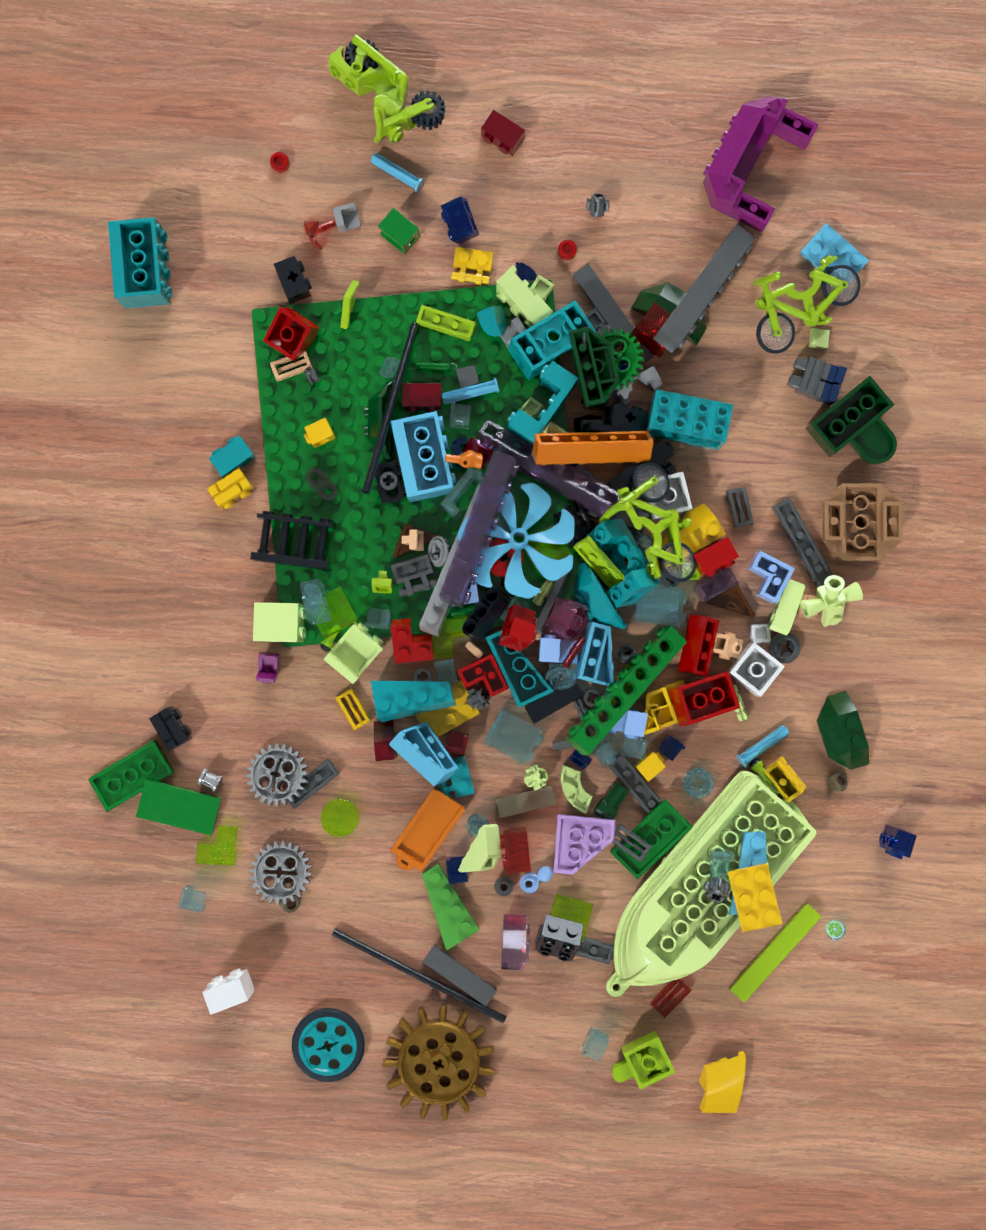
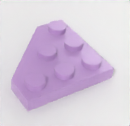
M558 814L554 873L573 875L615 839L616 820Z

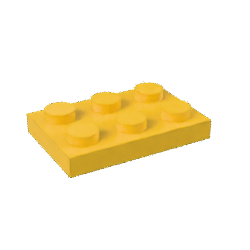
M462 680L452 685L457 705L415 715L420 724L427 722L437 737L480 714L477 707L472 708L467 703V696L469 694Z
M767 863L727 871L742 932L782 924Z

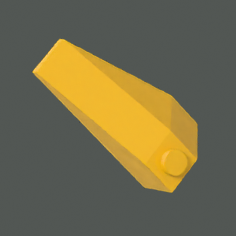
M704 503L687 512L680 520L691 519V526L679 532L681 542L690 547L693 553L726 535L716 516ZM668 534L662 540L661 549L669 543ZM682 548L683 557L689 556V553ZM657 560L659 571H661L659 566V560ZM664 562L665 568L671 566L670 564Z

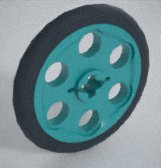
M324 1008L309 1013L299 1022L292 1037V1053L297 1066L304 1074L321 1082L339 1081L349 1076L356 1070L364 1054L365 1041L359 1024L353 1017L338 1009ZM325 1022L327 1030L319 1031L317 1023ZM344 1026L346 1034L338 1035L336 1027ZM312 1037L315 1041L314 1045L307 1046L304 1043V1038ZM326 1041L333 1044L331 1049L322 1046L325 1045ZM345 1044L351 1045L352 1052L349 1054L344 1053L342 1046ZM317 1055L320 1057L321 1062L314 1065L311 1063L310 1057ZM337 1059L340 1066L334 1069L330 1067L329 1061Z

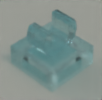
M386 357L379 375L384 378L395 379V372L399 367L400 360L395 357Z

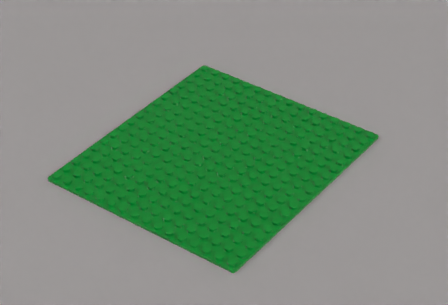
M534 281L528 282V283H529V285H528L529 288L532 286V284L534 283ZM496 285L358 298L355 300L353 312L350 313L349 328L347 329L340 328L343 300L252 310L270 512H274V516H281L282 513L292 514L293 518L300 519L301 516L312 517L313 521H320V518L330 519L331 523L336 525L335 529L328 528L324 556L326 561L331 563L330 571L275 564L278 602L304 604L307 610V617L304 619L306 637L303 643L282 642L284 647L321 644V641L328 637L336 624L341 626L334 640V643H337L354 622L357 624L362 623L368 628L367 632L371 636L376 635L379 638L392 637L391 620L411 618L413 635L428 634L420 630L419 624L435 587L430 588L431 590L429 591L422 590L416 592L412 596L400 597L399 589L406 587L404 582L396 584L391 565L427 555L429 543L424 545V551L411 550L396 558L393 557V553L405 523L438 536H443L444 539H447V544L450 545V552L478 484L490 489L502 487L511 492L515 503L517 528L522 527L528 514L530 503L529 497L521 489V485L535 483L548 493L551 498V506L526 531L528 535L546 531L557 525L553 515L565 507L571 505L573 511L576 510L571 466L568 464L560 475L547 465H536L534 457L530 454L532 448L508 432L507 420L513 411L516 413L530 397L541 403L547 410L548 402L553 394L540 385L542 379L539 377L541 374L528 381L501 337L490 336L481 327L477 312L491 306H502L507 327L511 325V320L516 318L510 311L511 307L506 302L502 303L496 296ZM552 290L545 303L555 313L554 292ZM421 305L474 321L476 326L471 341L419 325L402 383H441L442 393L461 389L455 370L456 368L460 369L475 365L479 384L496 378L499 393L496 391L449 404H444L442 400V410H437L438 417L442 416L445 431H442V435H446L449 450H445L446 454L459 456L470 437H473L479 445L492 450L494 455L485 469L464 468L460 464L452 463L453 468L450 469V473L455 474L457 487H454L455 493L409 502L407 495H404L405 501L383 506L375 476L370 493L364 494L362 492L374 447L364 434V428L368 426V418H365V406L368 407V401L388 382L394 384L411 323H416ZM279 307H290L320 327L312 344L306 349L311 365L314 367L320 380L319 383L314 382L311 386L305 372L279 382L276 381L270 362L287 356L265 343L263 339ZM518 316V318L523 324L524 320L520 316ZM556 333L548 334L550 340H558ZM303 356L298 358L296 361L292 360L287 363L281 364L279 366H276V369L303 360L305 358ZM559 356L558 358L554 359L553 361H554L555 363H557L558 365L561 366V361H560V356ZM410 362L454 364L450 365V372L415 370V363ZM306 363V364H303V365H300V366H298V367L289 369V370H287V371L281 372V373H279L278 375H281V374H284V373H286V372H289V371H292V370H294V369H297V368H300V367H302V366H305V365H307V363ZM401 384L393 411V420L425 414L426 410H418V413H408L407 410H403ZM564 403L552 422L568 432ZM326 418L335 439L315 448L312 443H307L304 434L307 432L304 427ZM393 434L392 461L400 465ZM423 435L419 439L424 440L426 437ZM425 454L423 458L429 459L431 455ZM381 455L378 465L388 461ZM387 469L385 471L394 473V471L391 469ZM431 472L427 477L433 478V476L436 474H433V472ZM401 476V484H404L403 476ZM397 488L388 491L390 497H395L398 494ZM493 506L488 519L510 534L511 531L503 515ZM271 521L274 555H276V551H279L282 522ZM290 523L286 550L289 557H295V554H298L301 532L300 524ZM309 526L305 553L307 559L314 560V557L317 556L321 527ZM480 536L473 555L486 549L497 537ZM514 536V537H513V539H514L517 543H522V542H523L522 537H520V536ZM528 540L527 544L548 558L561 560L569 555L573 556L575 568L550 621L586 617V610L583 605L576 601V594L574 592L579 564H581L579 553L574 548L571 549L568 543L550 544ZM524 548L522 549L523 575L530 585L540 589L546 579L536 568ZM507 553L503 554L500 557L501 562L509 560V558H507ZM469 562L464 577L471 576L472 579H475ZM431 563L433 573L426 576L428 581L436 579L437 582L444 566L435 567ZM379 571H387V579H392V593H373L372 578H378ZM489 572L492 587L498 588L510 598L508 607L493 627L504 626L508 609L513 604L535 611L534 617L539 618L548 596L544 598L542 605L538 606L532 601L534 597L527 599L510 594L504 585L505 577H497ZM421 577L410 580L411 586L422 583ZM476 582L480 601L489 587L481 586ZM466 605L454 606L450 609L459 608ZM471 613L446 619L441 632L462 630L464 622Z

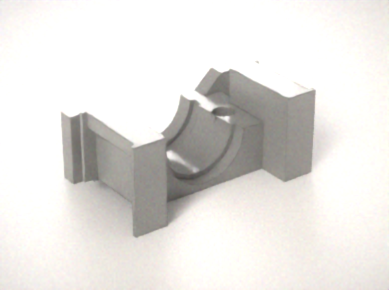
M654 366L640 373V377H633L635 382L641 381L646 386L650 384L653 391L660 389L663 384ZM631 381L628 382L629 388L622 385L621 391L618 390L613 393L617 401L624 403V406L627 407L631 403L628 396L633 391V383Z

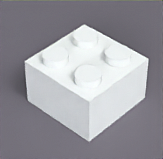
M679 472L668 475L670 488L667 496L659 502H648V504L666 511L674 509L678 514L691 511L693 508L684 473ZM663 477L657 478L658 483L645 492L647 497L659 498L662 496L665 490V480ZM650 513L652 521L662 519V517Z
M750 642L728 671L732 678L752 694L761 697L785 666L755 642Z
M240 968L233 970L229 973V976L224 978L222 975L217 976L211 980L212 982L207 984V988L202 993L210 1015L249 1000L255 989L247 969L242 971Z

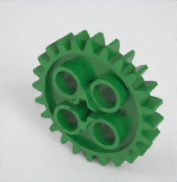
M613 328L610 334L606 329L605 335L602 337L612 344L620 379L617 389L621 391L622 385L629 388V381L635 383L634 376L640 377L637 371L644 369L640 363L645 362V359L640 356L645 353L640 349L642 347L640 342L636 343L638 339L635 336L631 338L630 332L625 334L624 330L621 329L617 333V330ZM620 345H625L623 351L617 352V348ZM624 363H628L629 366L626 370H620Z

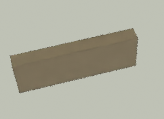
M552 785L496 799L500 818L556 805Z

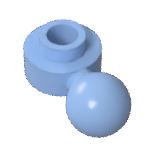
M543 866L538 870V874L532 872L525 873L520 879L521 889L526 893L535 892L540 881L548 882L552 879V869L548 866ZM526 881H531L533 885L527 886Z

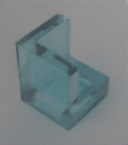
M451 401L450 427L469 429L470 405L456 404L455 401Z
M369 608L365 627L389 630L392 611Z
M453 658L434 662L438 682L458 681Z
M625 736L620 754L644 760L648 740L638 736V739H631Z
M710 850L709 874L715 877L717 875H728L727 871H730V861H734V853L731 851Z
M185 886L182 890L178 907L200 913L204 911L206 907L204 905L206 893L194 890L195 886Z
M590 1027L581 1047L582 1054L601 1061L610 1041L609 1036Z

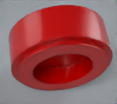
M276 152L270 158L271 167L275 172L283 173L288 170L290 161L285 153Z
M572 240L562 241L558 246L560 258L571 260L575 257L577 253L576 244Z

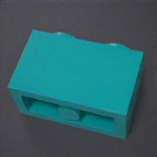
M235 436L227 441L225 447L214 450L209 460L224 478L234 470L243 468L254 460L256 456L242 437Z

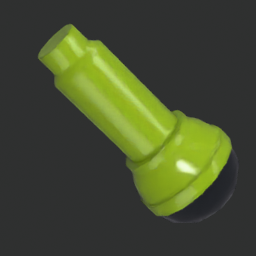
M336 624L328 637L321 641L320 647L323 651L329 652L332 650L334 640L341 626Z
M758 758L752 760L750 763L751 769L758 772L768 785L772 784L763 772L765 769L762 760Z

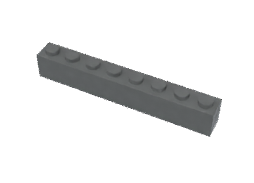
M736 224L653 338L671 353L677 347L679 349L682 348L687 341L685 336L687 334L691 335L697 327L694 323L702 320L707 313L704 309L711 307L716 300L714 295H719L724 289V281L728 282L734 275L733 268L737 269L744 260L742 258L743 254L746 256L753 248L751 243L755 239L754 236Z

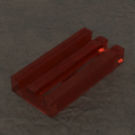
M681 979L673 980L650 1004L665 1018L692 990ZM677 983H679V985L659 1005H657L667 995V993ZM684 988L685 990L663 1011L662 1008Z

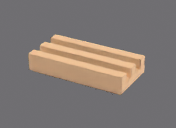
M305 350L300 356H304L305 359L276 369V366L292 360L284 357L270 362L276 381L279 382L303 373L305 369L310 370L312 365L307 351ZM306 363H307V365H305V366H302V367H300V368H297V369H294V370H292V371L286 372V373H284V374L278 375V374L281 373V372L287 371V370H289V369H292V368H295V367H298V366H300V365H303V364H306Z

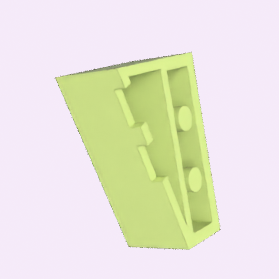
M513 265L496 281V296L502 303L506 302L511 307L510 311L516 317L520 316L524 320L523 324L530 328L553 314V311L538 293L535 294L528 287L529 283L526 279L522 281L515 274L517 269Z

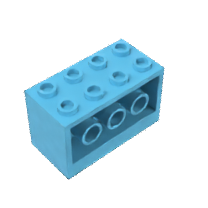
M437 411L391 421L409 502L455 493L454 487H457L455 474L450 473L453 465L450 462H445V450H449L446 435H442V431H445L442 416L438 417ZM423 435L426 437L424 440L419 439ZM425 454L431 455L429 459L423 458ZM431 472H433V474H436L433 476V478L427 477Z

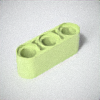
M789 579L778 602L775 604L768 629L786 636L788 635L805 589L804 584Z

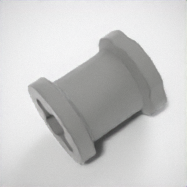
M205 768L197 783L200 785L204 784L212 788L213 792H216L223 776L214 775Z

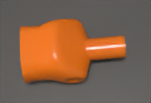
M467 450L459 456L445 455V462L457 463L464 468L474 467L481 469L482 454L475 453L473 450Z

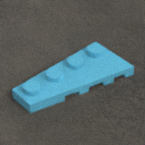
M764 831L743 833L738 869L767 863L766 834ZM732 892V902L728 914L738 915Z

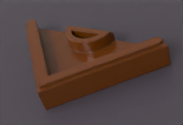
M405 523L393 557L396 558L411 551L409 545L402 544V536H409V530L424 531V545L438 535Z
M738 584L706 601L707 604L750 617L755 615Z

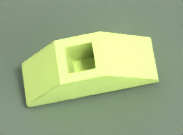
M497 824L483 825L479 829L474 842L470 845L469 851L462 859L458 869L460 873L494 868L501 856L499 827Z

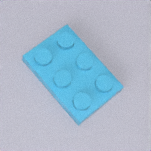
M827 223L800 252L816 268L821 265L820 260L829 254L831 257L836 255L837 259L825 268L824 273L836 265L850 266L858 273L869 261ZM842 268L836 269L830 274L842 281H847V283L854 278L851 272Z

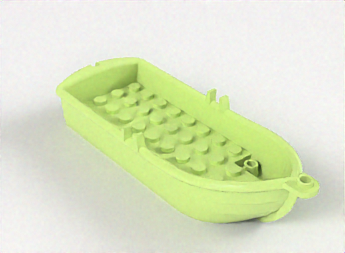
M747 770L740 771L680 842L671 847L673 850L666 858L663 856L662 863L631 898L619 921L614 941L615 972L606 982V990L611 996H621L630 985L650 986L663 984L694 973L709 963L740 927L738 915L728 914L732 902V888L727 871L738 869L744 832H765L767 864L773 886L816 836V830L809 824L793 801L787 802L784 797L780 799L777 796L780 792L774 784L768 785L762 777ZM713 877H721L729 883V897L724 896V901L713 902L709 897L705 896V882H710V879ZM614 984L619 985L617 989H613Z

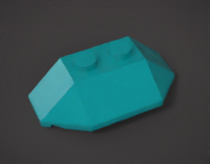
M586 561L579 564L574 587L575 599L580 605H583L586 610L585 615L587 619L615 629H625L628 627L593 569Z

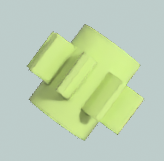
M534 765L525 770L524 782L528 787L538 790L546 785L548 775L545 769H538V765Z

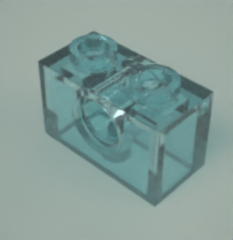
M319 579L300 583L307 621L312 625L331 621L324 584Z

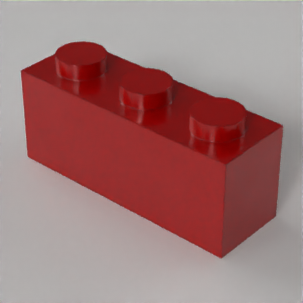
M690 614L685 635L687 643L682 649L678 671L708 676L720 620Z

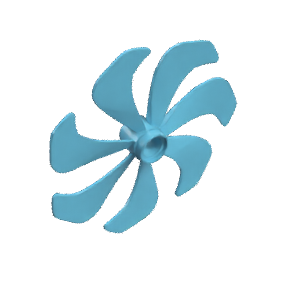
M535 483L521 485V489L528 495L530 503L528 514L522 527L517 528L515 503L511 492L502 487L484 490L479 495L476 503L492 504L503 515L511 533L509 534L494 522L480 515H471L462 524L457 535L462 548H465L467 543L476 536H492L508 540L506 544L484 549L471 558L470 568L479 585L492 587L490 569L511 548L515 552L508 566L504 585L506 590L512 595L530 599L540 592V589L530 585L523 575L521 550L524 548L541 575L547 580L556 581L572 570V555L561 560H554L542 555L527 544L528 540L550 544L569 543L574 537V517L567 510L562 509L559 523L551 529L528 535L526 531L551 506V498L548 493ZM520 536L522 537L523 542L517 543L514 541L513 537Z

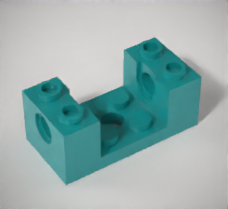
M573 301L510 340L508 351L529 381L539 375L546 364L571 350L570 330L589 327L595 333L596 330L578 303ZM556 333L559 339L552 341L549 339L548 334Z
M553 360L550 365L546 364L543 367L539 377L542 379L540 385L553 394L548 402V409L541 411L537 418L538 420H535L521 409L516 413L513 411L507 420L508 432L532 449L534 435L543 433L549 422L555 418L575 389L578 377Z
M622 518L602 521L587 535L592 538L625 576L621 583L607 591L616 608L636 604L660 584L657 578L654 579L653 575L650 576L647 573L646 566L649 563ZM625 557H627L629 561L628 566L625 564Z

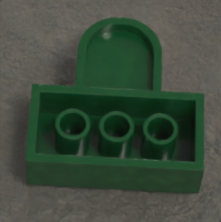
M871 376L864 379L805 428L829 457L836 454L849 443L862 460L869 464L877 465L891 459L897 449V440L894 433L880 418L895 404Z

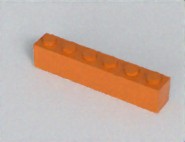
M649 431L539 433L534 435L532 454L536 465L603 464L612 462L640 463L650 461L654 442Z

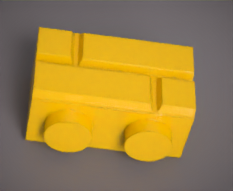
M240 468L207 488L217 506L222 510L224 508L226 510L236 505L235 501L240 498L245 499L249 497L254 489Z
M783 756L769 764L763 771L787 802L802 794L806 788V785L791 766L787 765V761Z

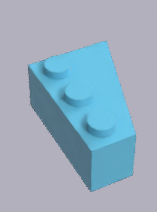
M587 622L583 635L586 641L579 652L573 678L608 686L614 682L611 627L595 622Z
M427 722L400 731L389 743L397 753L433 786L447 781L459 769Z

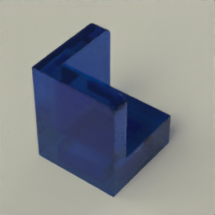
M667 734L657 747V750L673 761L679 752L686 747Z
M465 856L446 859L449 884L468 882V872L460 873L458 871Z

